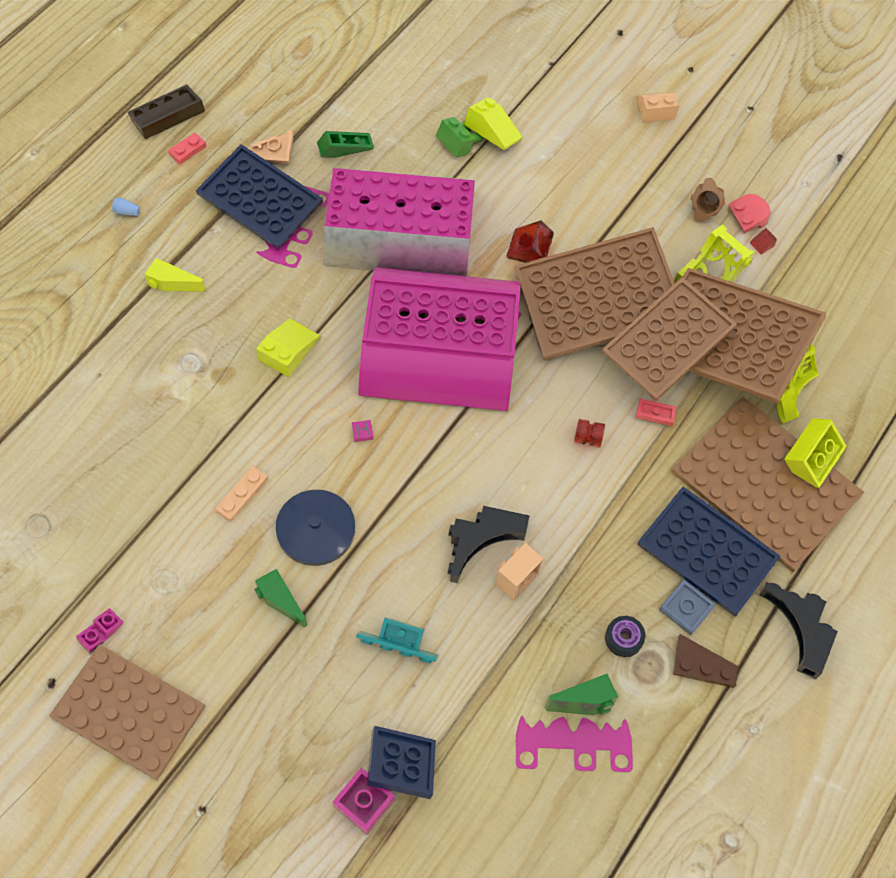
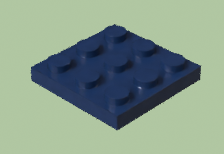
M374 726L371 737L367 785L431 799L433 796L436 740Z

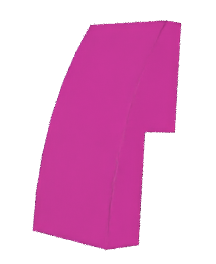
M109 608L96 617L91 626L78 634L76 640L90 654L99 644L102 645L121 627L123 621Z

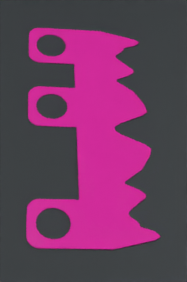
M307 187L317 195H325L326 200L320 205V207H325L328 203L329 193ZM300 227L279 250L266 242L269 249L257 251L256 253L271 262L296 268L302 258L301 254L286 249L291 240L301 244H308L313 232L312 230ZM298 232H307L308 238L306 240H299L297 238ZM288 255H295L297 257V261L294 264H288L285 259Z
M522 715L520 717L516 731V766L519 769L537 768L538 748L574 749V766L578 771H594L596 769V750H610L611 769L614 772H631L633 769L632 737L626 719L623 720L622 726L617 730H614L606 722L601 731L594 722L583 717L577 730L572 732L564 717L554 720L547 729L541 720L531 728L525 722ZM525 751L532 753L534 757L530 765H524L520 761V755ZM583 753L589 754L592 758V764L588 767H583L579 764V756ZM625 755L629 761L627 767H617L615 764L616 756Z

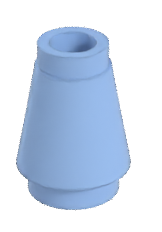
M115 197L112 205L113 212L120 215L138 216L140 206L122 197Z

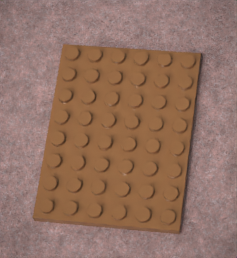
M654 227L515 266L544 360L611 342L675 284Z
M688 268L683 278L737 323V327L689 372L778 404L824 322L826 312Z
M742 397L673 467L671 472L721 514L781 556L778 561L794 572L863 495L864 491L835 468L831 469L820 488L814 487L792 473L784 459L798 439Z

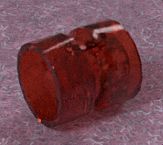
M578 419L574 443L584 445L588 442L590 446L600 448L605 424L599 422L590 424L589 420Z

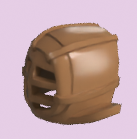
M706 178L703 184H699L690 198L693 204L692 209L695 211L694 219L698 222H704L710 216H716L725 204L724 190L717 187L712 178Z

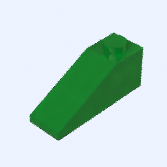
M325 131L317 141L321 157L336 158L373 150L374 148L370 133Z
M277 569L255 580L257 588L254 590L259 599L263 598L267 605L302 627L307 626L304 614Z

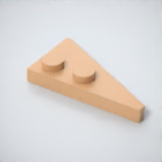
M289 130L287 134L279 137L273 136L268 140L254 143L248 149L270 163L290 164L294 132Z

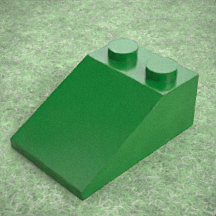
M604 674L550 695L545 709L550 712L583 715L599 713L601 716L611 711L618 695L608 674Z

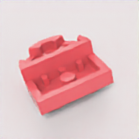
M746 194L728 204L744 233L758 226L763 228L768 223L771 214L770 207L758 195Z

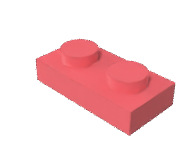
M195 132L170 148L168 152L180 165L207 146L206 142Z
M640 398L635 418L673 426L677 407Z

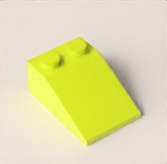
M487 97L469 107L464 125L501 149L505 150L522 140V135L501 105L497 104L495 100Z
M289 318L270 332L256 348L258 360L290 377L318 341L320 335Z

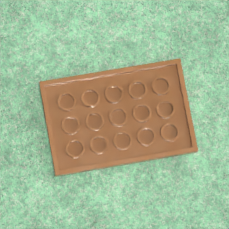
M681 277L602 349V353L657 401L737 327V323Z
M99 644L49 717L158 781L206 706Z

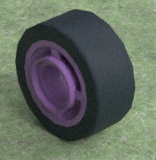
M627 615L619 616L608 625L605 634L606 645L617 656L631 657L642 648L646 637L645 629L641 622L634 617ZM621 633H626L630 639H623Z

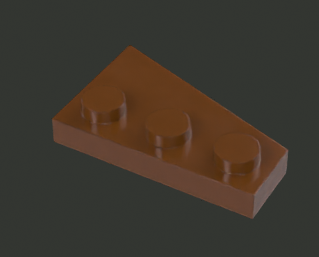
M679 634L673 675L735 688L738 673L737 665Z

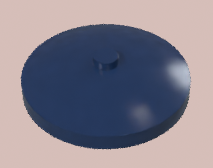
M308 490L293 496L283 505L276 520V535L282 550L294 561L310 566L325 565L339 559L350 548L355 536V519L350 506L340 496L325 490Z

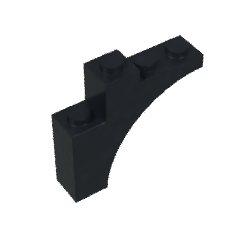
M483 506L482 512L477 513L476 522L456 518L455 524L450 525L448 536H451V544H454L452 556H455L454 563L450 562L447 574L451 575L450 582L458 583L466 564L483 548L506 540L524 541L530 515Z
M766 582L759 596L774 604L790 622L799 646L797 671L817 679L824 670L838 633L831 625L819 622L827 601L817 594L810 593L801 598L797 593L788 592L778 584Z

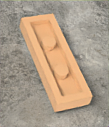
M252 465L217 505L215 511L232 522L268 480V476Z

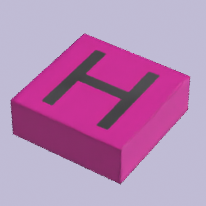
M371 420L352 422L354 442L374 440Z

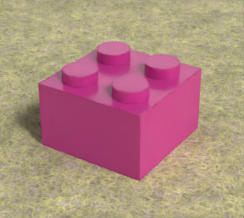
M361 767L334 799L333 807L368 835L394 803L395 795L389 790L368 786V772Z

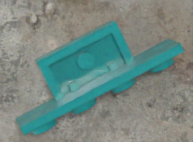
M387 617L384 618L379 636L359 631L356 635V638L361 639L360 642L372 645L376 643L380 645L381 649L392 651V649L399 650L403 656L412 657V655L420 657L419 660L426 663L436 662L439 656L438 654L419 649L425 629Z

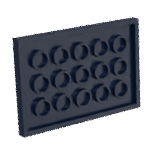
M242 144L196 190L197 195L278 250L323 203L322 197Z
M684 486L637 543L638 546L735 617L781 557Z

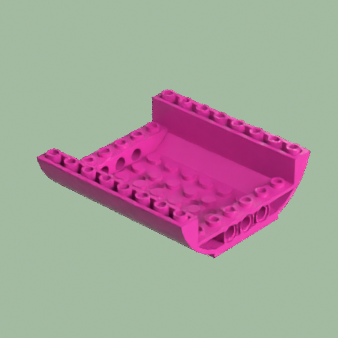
M375 267L371 278L362 337L358 396L508 411L515 356L520 282ZM407 311L409 315L403 317L400 315V312ZM421 313H426L428 317L422 319L418 315ZM463 317L466 321L458 322L456 318ZM482 319L484 323L476 324L475 320Z

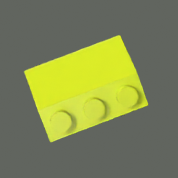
M812 418L784 460L792 473L814 487L820 488L847 446L831 419Z

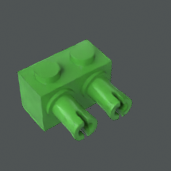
M455 117L443 119L436 133V137L456 158L468 155L473 143L483 140V137L478 133H470L471 129L465 126L464 122L460 123Z

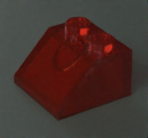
M542 220L516 228L506 257L524 263L547 257L554 232Z

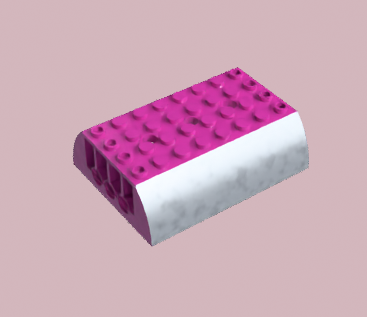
M333 168L324 225V266L374 270L375 267L467 276L475 180ZM362 200H368V201H369L368 204H362V203H360V202H361ZM403 203L405 206L397 207L396 204ZM438 206L441 209L436 211L432 207Z

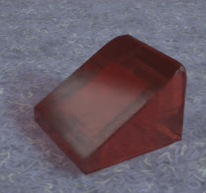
M765 228L750 241V244L762 255L775 246L777 238Z

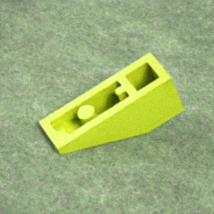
M158 258L153 261L145 272L147 284L153 289L186 292L205 291L202 278Z

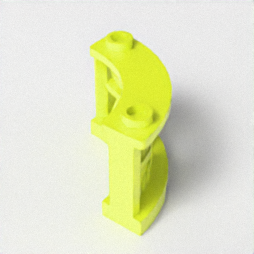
M722 224L711 232L707 241L700 249L702 254H699L696 260L693 258L684 268L677 272L674 282L676 283L683 277L688 268L694 270L702 269L703 273L708 274L705 261L715 262L723 258L725 272L724 277H721V279L734 282L743 269L752 263L753 259L751 257L754 251L748 250L727 232V228ZM722 239L730 245L728 248L726 247ZM733 248L742 255L738 262H735L737 254L729 255ZM717 250V254L720 255L713 257V251Z
M812 343L777 404L781 423H786L799 417L797 410L799 393L808 382L819 376L815 358L816 350Z

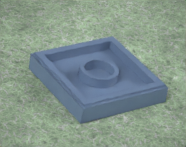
M683 579L659 610L688 634L692 635L716 604Z

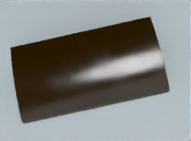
M186 84L127 113L144 139H147L204 112L205 109L200 97Z

